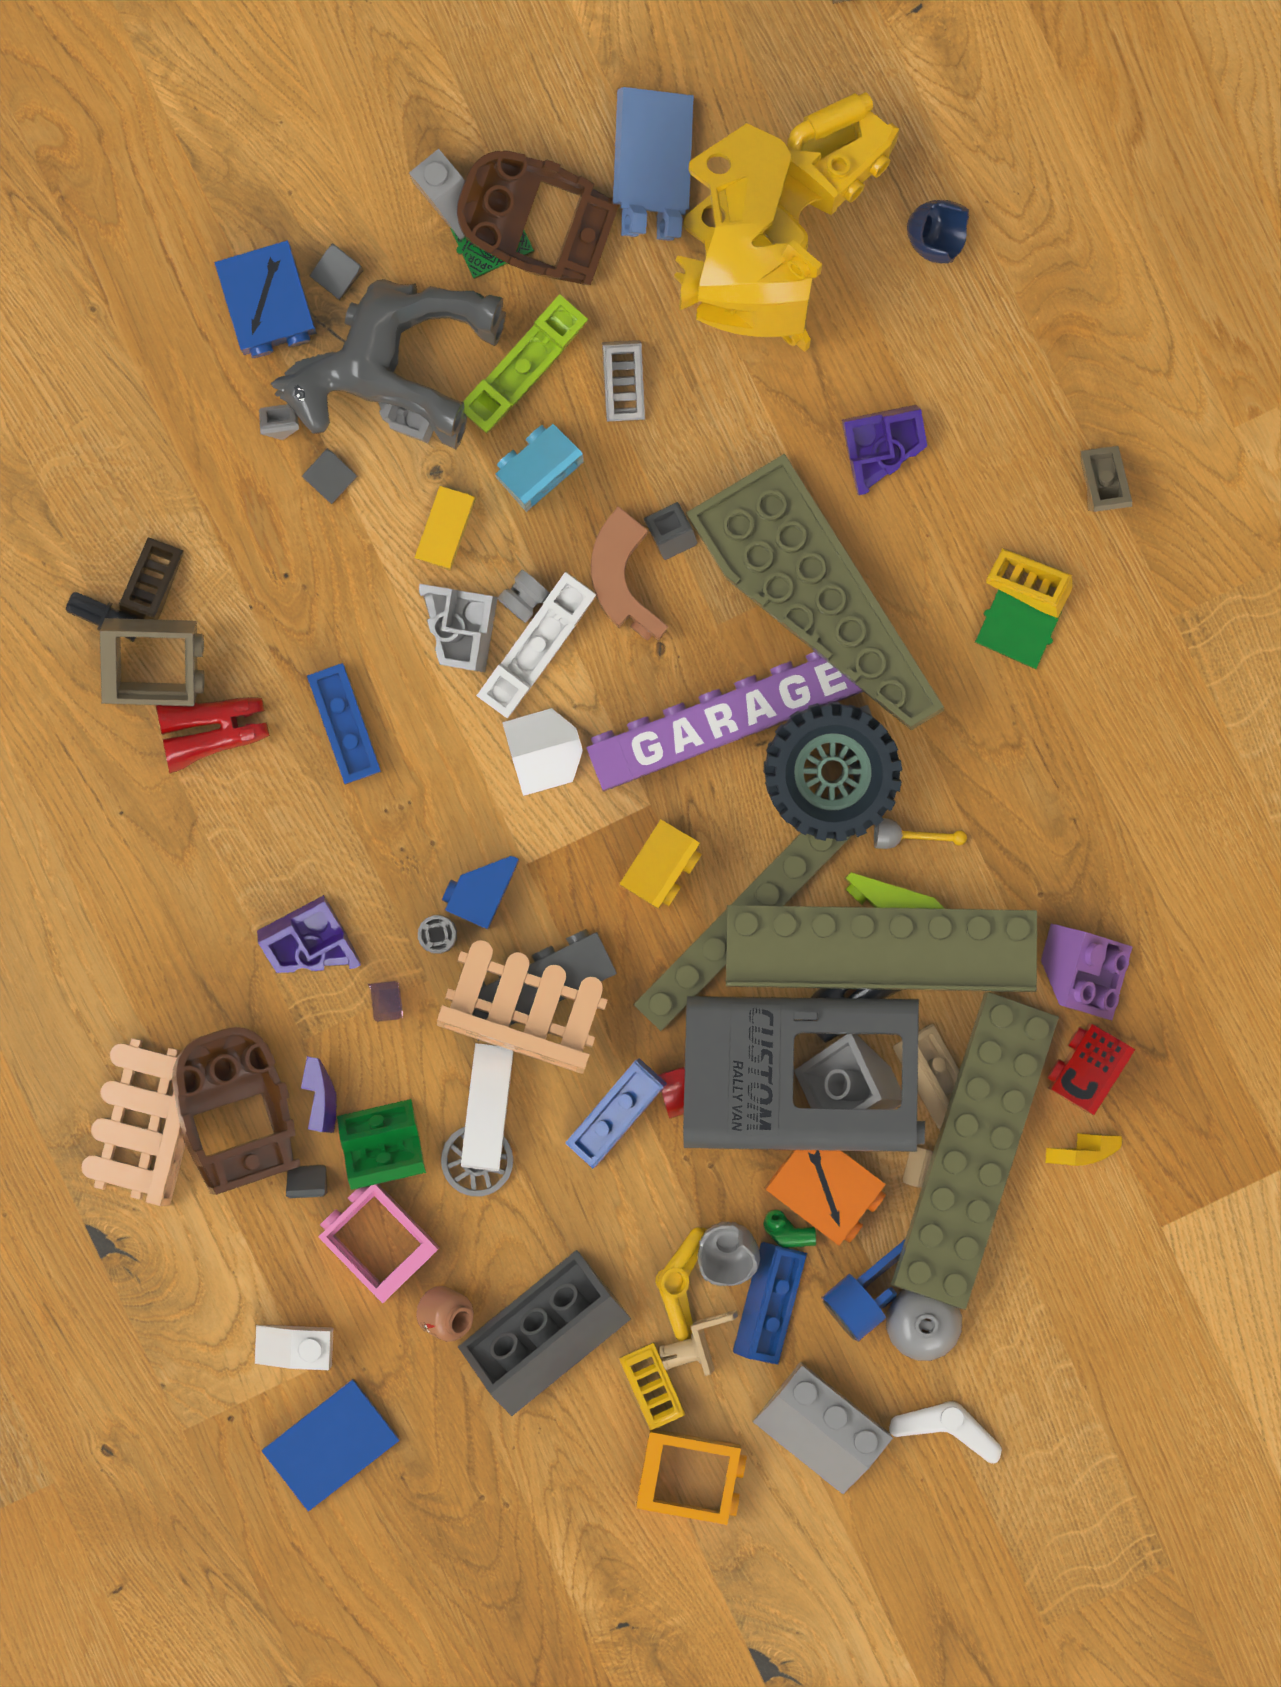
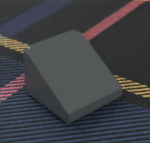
M332 243L310 274V277L340 300L363 272V268Z
M328 448L302 475L303 479L331 504L358 477Z
M678 502L644 518L664 560L682 553L698 543L693 529Z
M324 1165L300 1166L288 1170L286 1197H323L328 1193L327 1170Z

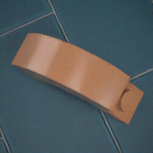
M618 506L602 526L594 544L591 559L593 588L604 613L619 629L628 618H631L634 622L630 627L642 638L648 641L652 636L659 641L668 630V626L631 595L625 581V568L628 559L648 535V530Z

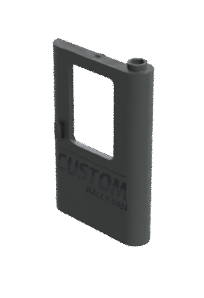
M687 996L683 1121L684 1148L917 1152V1144H925V1121H917L919 999ZM801 1033L887 1034L900 1036L903 1042L901 1106L895 1110L797 1108L793 1104L795 1037Z

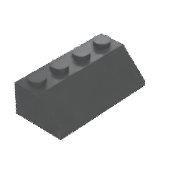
M576 1250L460 1344L458 1348L490 1395L513 1416L630 1321L631 1318L609 1288Z

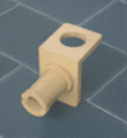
M737 1310L695 1321L690 1326L692 1330L691 1339L660 1346L661 1358L677 1354L662 1361L664 1368L669 1370L676 1366L698 1361L702 1364L705 1376L711 1375L715 1368L703 1329L735 1320L738 1317Z

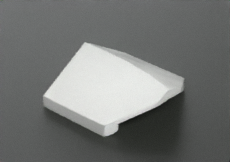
M552 708L502 722L523 796L573 782L583 752L576 727Z

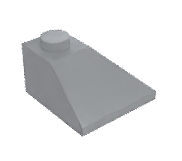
M846 1034L794 1070L811 1108L893 1110L902 1103V1090L891 1067L857 1034Z

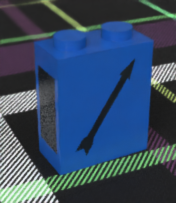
M288 240L214 262L243 355L251 353L252 358L263 357L273 353L274 346L288 343V347L303 345L311 341L310 335L317 334Z

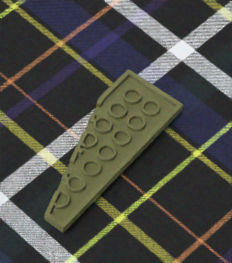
M785 454L686 512L687 517L708 551L731 584L910 730L915 729L944 711L941 701Z

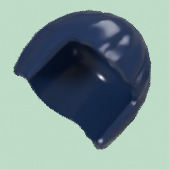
M932 200L920 205L910 215L907 222V235L914 250L930 262L940 264L952 263L955 257L962 251L966 242L969 209L950 200Z

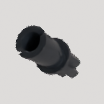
M78 592L72 593L66 605L67 613L97 625V630L99 631L105 618L138 619L112 608L113 603L109 602L106 605ZM125 637L132 642L136 639V637Z

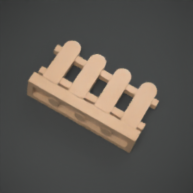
M483 940L474 942L470 947L469 953L461 951L458 962L463 963L464 967L456 991L448 988L445 999L452 1001L450 1008L442 1005L437 1019V1026L583 1074L590 1055L583 1052L584 1045L592 1047L595 1037L588 1035L596 1009L605 1010L608 1001L601 998L603 991L601 981L595 977H587L581 982L579 990L564 986L566 973L559 965L548 966L544 970L542 978L528 974L529 960L526 955L519 952L511 954L505 966L492 962V947ZM487 972L501 976L493 1003L478 998ZM523 984L538 988L529 1015L515 1011ZM560 996L575 1001L566 1027L551 1023ZM474 1009L489 1013L487 1020L473 1016ZM511 1021L525 1025L524 1032L509 1028ZM547 1034L561 1037V1044L546 1040Z
M131 1038L130 1045L117 1044L110 1052L112 1063L124 1068L120 1082L109 1081L101 1088L102 1099L106 1103L114 1105L111 1119L100 1118L92 1124V1136L98 1141L105 1142L102 1156H88L82 1162V1172L86 1177L95 1180V1188L105 1190L106 1184L109 1183L132 1189L130 1196L132 1198L142 1199L143 1193H147L146 1203L157 1206H170L185 1149L174 1091L172 1096L169 1095L173 1067L180 1050L168 1048L166 1055L141 1048L142 1040ZM135 1071L160 1077L157 1092L133 1086L132 1082ZM126 1108L150 1114L151 1118L148 1129L122 1123ZM165 1118L166 1123L163 1133H160L159 1131L162 1119ZM116 1146L142 1152L139 1165L135 1166L113 1160ZM153 1155L157 1156L154 1170H150Z

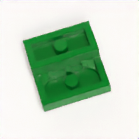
M412 1099L337 1116L340 1142L344 1152L347 1179L351 1190L426 1173Z

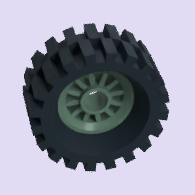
M828 702V704L824 705L816 703L809 705L808 709L804 711H796L790 715L791 719L784 725L781 723L775 731L776 735L773 741H769L763 770L767 792L780 816L800 833L812 835L815 839L826 841V838L845 841L849 836L856 835L859 837L866 834V829L872 825L877 827L884 820L882 816L886 811H891L895 805L894 797L897 791L900 792L902 783L900 780L902 763L898 757V748L888 731L869 713L850 704L847 706L839 702ZM825 743H829V754L827 755L821 746ZM835 743L843 744L838 755H835ZM817 748L821 756L820 759L810 755L811 751ZM849 748L852 749L855 754L843 760ZM806 759L816 764V767H804ZM830 760L838 761L842 765L841 776L833 781L824 779L821 774L823 765ZM859 760L860 768L847 767ZM804 773L816 774V776L807 781L804 779ZM848 774H860L858 782L849 778ZM821 781L815 793H813L809 787ZM844 782L854 787L849 793H847L843 786ZM826 786H828V798L820 797ZM838 786L843 796L834 798L835 787Z

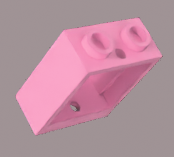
M375 1184L370 1187L356 1189L348 1197L352 1204L342 1214L335 1209L320 1224L325 1231L318 1237L384 1303L440 1247L379 1184ZM374 1196L421 1244L382 1282L335 1236Z

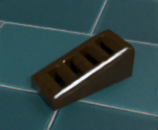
M148 537L119 602L120 611L138 619L158 620L184 550ZM151 554L170 560L169 565L166 566L150 560ZM148 569L162 574L164 577L160 580L144 574V572ZM140 583L157 589L156 595L139 589ZM136 598L146 603L151 604V607H147L142 604L134 602V599Z

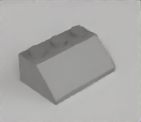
M801 1361L753 1420L754 1424L842 1494L871 1467L893 1439L887 1430Z

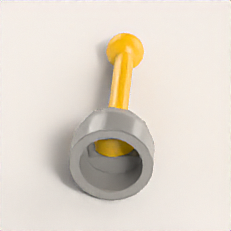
M883 818L884 820L874 828V847L876 849L894 848L902 839L952 841L958 846L964 845L967 841L966 833L960 830L953 834L902 831L897 822L888 818Z

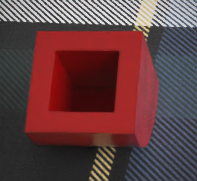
M685 1067L657 1074L667 1083L661 1092L669 1119L684 1115Z

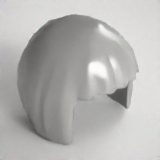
M729 1221L720 1222L707 1229L700 1240L697 1255L699 1270L703 1278L717 1286H734L749 1280L757 1272L760 1262L759 1247L752 1233L746 1227L738 1225L736 1222L730 1223Z

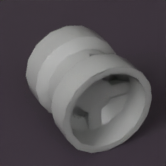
M521 570L515 577V584L512 588L504 589L497 599L520 620L526 623L533 615V608L538 603H543L550 593L527 572Z
M433 915L426 918L420 924L418 940L426 951L444 953L455 945L457 929L450 919L444 916Z

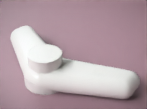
M954 1401L897 1415L891 1419L889 1432L894 1437L948 1432L992 1464L999 1461L1002 1452L1000 1444L962 1405Z

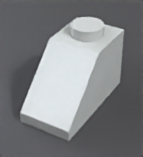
M256 1325L255 1364L312 1370H329L332 1367L333 1328Z

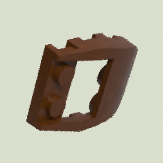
M494 151L478 159L467 174L457 203L458 224L466 239L479 249L527 273L591 285L619 204H613V197L610 199L593 189L594 183L570 173L561 168L560 164L548 159L541 161L512 151ZM540 182L580 196L555 266L516 252Z
M240 1027L219 1030L198 1037L190 1042L178 1055L172 1073L176 1107L184 1143L210 1194L213 1195L300 1167V1160L293 1159L290 1137L296 1136L293 1119H290L287 1098L290 1096L286 1083L281 1082L275 1070L274 1064L276 1062L268 1045L255 1032ZM261 1094L274 1133L206 1156L193 1116Z

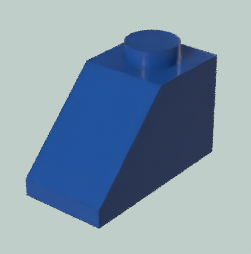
M509 856L460 875L458 882L450 880L442 898V901L448 903L445 911L485 929H489L519 859Z

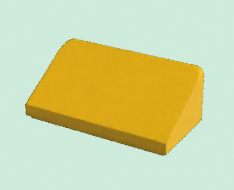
M439 486L414 557L415 559L451 571L476 500L475 496Z

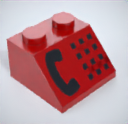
M1088 1024L1085 1029L1080 1026L1077 1028L1067 1045L1072 1048L1065 1061L1057 1060L1047 1079L1052 1081L1048 1089L1084 1112L1095 1115L1136 1049L1095 1025Z

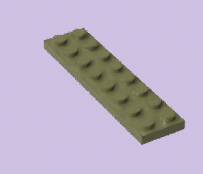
M991 992L984 993L891 1282L892 1286L966 1310L1059 1019L1058 1016Z

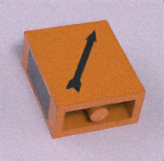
M793 1150L765 1186L766 1191L839 1246L843 1240L850 1243L863 1226L859 1219L867 1209L873 1213L886 1196L881 1191L886 1185L884 1182L846 1153L837 1150Z

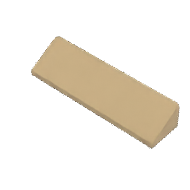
M932 1023L918 1031V1094L940 1131L958 1077L959 1068ZM902 1041L898 1042L893 1046V1050L895 1051L901 1064L903 1044Z

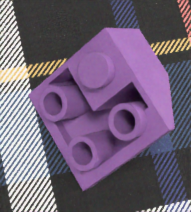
M1051 924L1041 962L1059 1005L1113 1020L1125 972L1129 965L1132 946L1088 932Z

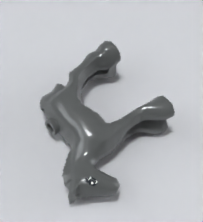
M386 279L376 280L368 286L367 292L360 300V303L351 302L347 309L345 324L351 327L342 350L318 354L316 357L312 356L311 358L297 361L284 373L285 376L278 377L271 385L277 389L275 395L287 402L313 434L325 432L330 424L328 394L332 391H345L366 401L400 406L420 414L428 420L442 444L456 450L461 443L466 429L467 415L463 413L464 402L449 398L434 389L406 380L394 373L398 364L401 333L429 319L450 318L468 324L481 340L496 346L501 337L506 319V312L502 311L503 298L493 295L483 296L474 291H450L432 286L421 293H417L416 283L397 284Z

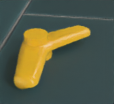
M693 1228L664 1269L659 1271L655 1278V1283L660 1291L674 1335L679 1341L691 1339L692 1335L690 1326L693 1322L686 1291L689 1287V1275L698 1260L700 1240L707 1230L705 1228Z

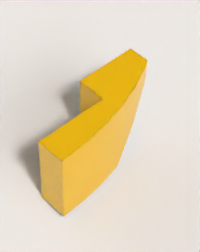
M1077 1133L1076 1148H1046L1045 1163L1083 1166L1102 1161L1121 1148L1122 1136Z

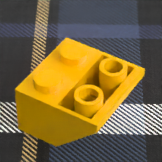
M660 819L619 885L659 909L662 903L669 907L681 886L675 883L682 871L690 874L702 855L696 850L700 842Z

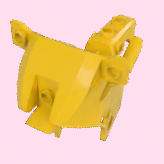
M867 92L861 95L854 93L805 116L803 122L790 132L787 146L780 138L746 123L689 162V173L710 189V195L685 216L684 228L704 243L706 259L703 262L679 255L676 257V262L685 272V274L676 272L674 278L682 285L679 310L688 308L701 301L697 308L696 320L709 326L745 336H781L786 343L791 346L797 345L804 352L810 348L811 339L805 329L812 279L821 274L822 263L807 252L808 235L799 224V216L808 204L832 215L845 200L850 203L856 200L865 187L863 182L871 175L875 178L879 177L887 169L891 161L889 156L897 143L899 128L893 123L887 125L871 112L873 101ZM713 157H722L729 162L730 169L726 173L716 174L709 170L707 162ZM707 209H713L715 227L705 225L702 220V215ZM721 211H722V212L724 213V215H725V220H724V222H723V220H722V213H721Z

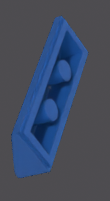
M762 1242L759 1248V1266L751 1279L733 1352L748 1359L778 1365L807 1253Z

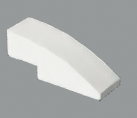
M475 1043L461 1167L499 1171L513 1063L512 1050L495 1045Z

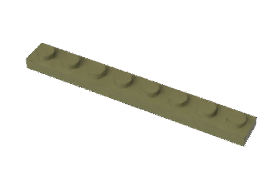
M848 785L845 787L847 793L852 790ZM840 792L836 798L842 797V793ZM800 833L731 905L784 906L847 840L836 841L835 839L826 838V841L815 839L812 835ZM727 909L633 1004L660 1031L687 1005V996H696L726 965Z

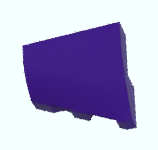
M917 405L842 420L848 456L858 495L868 493L871 486L887 474L891 475L906 459L916 456L927 447L922 411Z

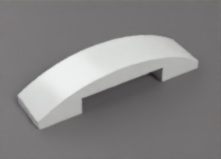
M565 572L522 635L476 696L508 718L563 645L597 594Z

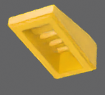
M1003 548L986 579L989 585L1056 618L1059 617L1073 588L1072 575ZM1009 564L1015 566V569L1008 580L1003 578ZM1023 572L1028 573L1029 575L1024 585L1018 584ZM1037 579L1043 581L1038 591L1033 590ZM1052 586L1057 588L1053 597L1048 595Z
M654 1342L619 1358L650 1431L686 1415ZM652 1357L654 1364L633 1372L632 1365ZM658 1371L661 1378L640 1387L637 1380ZM665 1386L666 1393L646 1401L644 1394ZM671 1400L673 1407L656 1415L652 1414V1408Z

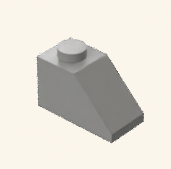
M437 149L410 171L409 174L413 184L461 240L465 236L458 224L457 203L465 180L440 149Z

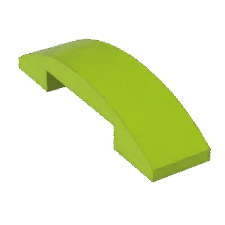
M559 294L537 318L534 326L485 380L483 379L463 401V413L487 434L553 364L587 323L588 318Z

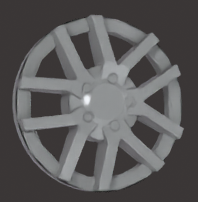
M465 1127L460 1128L449 1137L442 1151L441 1166L445 1178L454 1189L465 1195L477 1197L494 1193L508 1180L513 1167V1154L507 1139L503 1137V1146L506 1154H501V1159H507L505 1170L491 1171L463 1167L465 1172L453 1179L449 1168L461 1164L462 1151L453 1144L459 1136L464 1140ZM450 1148L454 1152H456L461 1157V1159L448 1163L447 1155L449 1153ZM489 1172L502 1174L503 1177L492 1186ZM470 1174L471 1189L461 1186L458 1181ZM484 1175L487 1189H476V1176Z

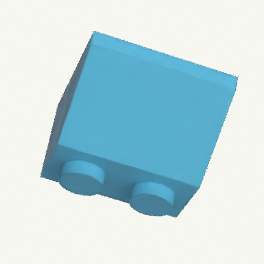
M554 424L547 429L543 425L539 426L525 439L529 444L518 454L512 450L497 463L500 470L495 473L496 478L526 512L584 463L583 453Z

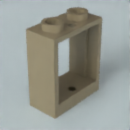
M105 618L100 629L101 704L194 706L197 694L204 692V670H198L197 657H203L204 635L197 634V621ZM121 637L185 638V684L121 682Z

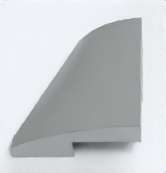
M420 584L419 594L424 596L430 617V619H427L430 632L436 639L435 651L439 665L485 672L498 597Z

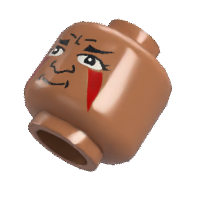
M436 1286L428 1290L421 1298L417 1306L416 1317L423 1331L440 1340L450 1342L456 1341L469 1331L473 1323L474 1311L472 1303L466 1296L446 1286Z

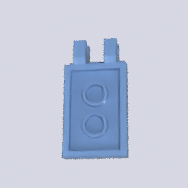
M628 87L617 89L613 204H620L621 208H623L621 236L637 237L639 234H646V211L658 212V240L672 241L674 238H681L683 221L681 215H685L686 210H689L691 174L688 167L691 161L694 95Z

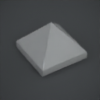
M288 404L259 409L260 432L262 435L284 440L299 429L298 415Z

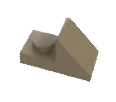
M1119 446L1081 451V464L1087 485L1088 511L1097 512L1132 507V498Z

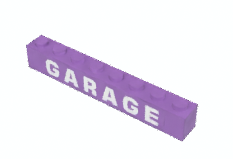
M812 652L806 655L807 663L793 667L791 661L770 669L772 676L757 681L756 675L747 677L734 683L736 690L723 695L720 689L708 692L698 697L700 704L687 709L684 702L663 710L664 718L650 722L647 716L628 723L629 731L614 736L612 730L591 738L593 745L586 747L604 792L791 719L790 715L796 711L801 712L808 709L809 705L816 703L824 705L828 704V702H838L864 691L820 655Z

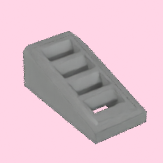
M640 340L602 342L607 422L645 420L642 345ZM633 353V360L612 361L611 355ZM634 369V376H612V370ZM635 385V392L613 393V386ZM636 400V407L614 409V401Z

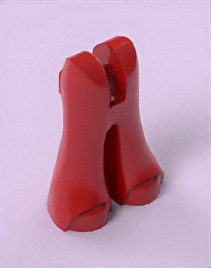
M259 697L195 703L194 706L156 705L162 735L198 726L220 725V728L211 731L163 739L169 774L182 770L209 755L252 744L270 736L267 722L259 724L250 723L246 724V726L238 727L236 717L244 716L246 718L265 711L263 700Z

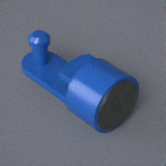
M905 1239L857 1280L851 1274H848L821 1297L826 1309L853 1340L859 1342L886 1319L882 1309L896 1298L897 1293L890 1287L873 1300L865 1288L898 1262Z

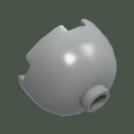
M903 1289L892 1301L886 1312V1330L891 1343L902 1355L916 1361H932L945 1356L956 1346L962 1333V1314L959 1308Z

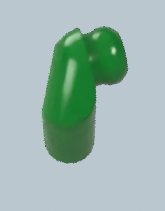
M774 1209L766 1214L763 1222L765 1231L779 1246L784 1248L816 1246L815 1227L795 1228L780 1210Z

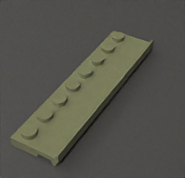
M727 905L726 987L1037 991V910Z

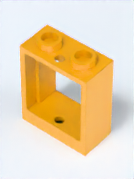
M649 1429L636 1509L727 1525L729 1515L735 1517L737 1515L740 1494L733 1491L736 1477L743 1478L747 1456L740 1454V1444L657 1429L650 1431ZM663 1444L729 1456L719 1511L654 1499Z

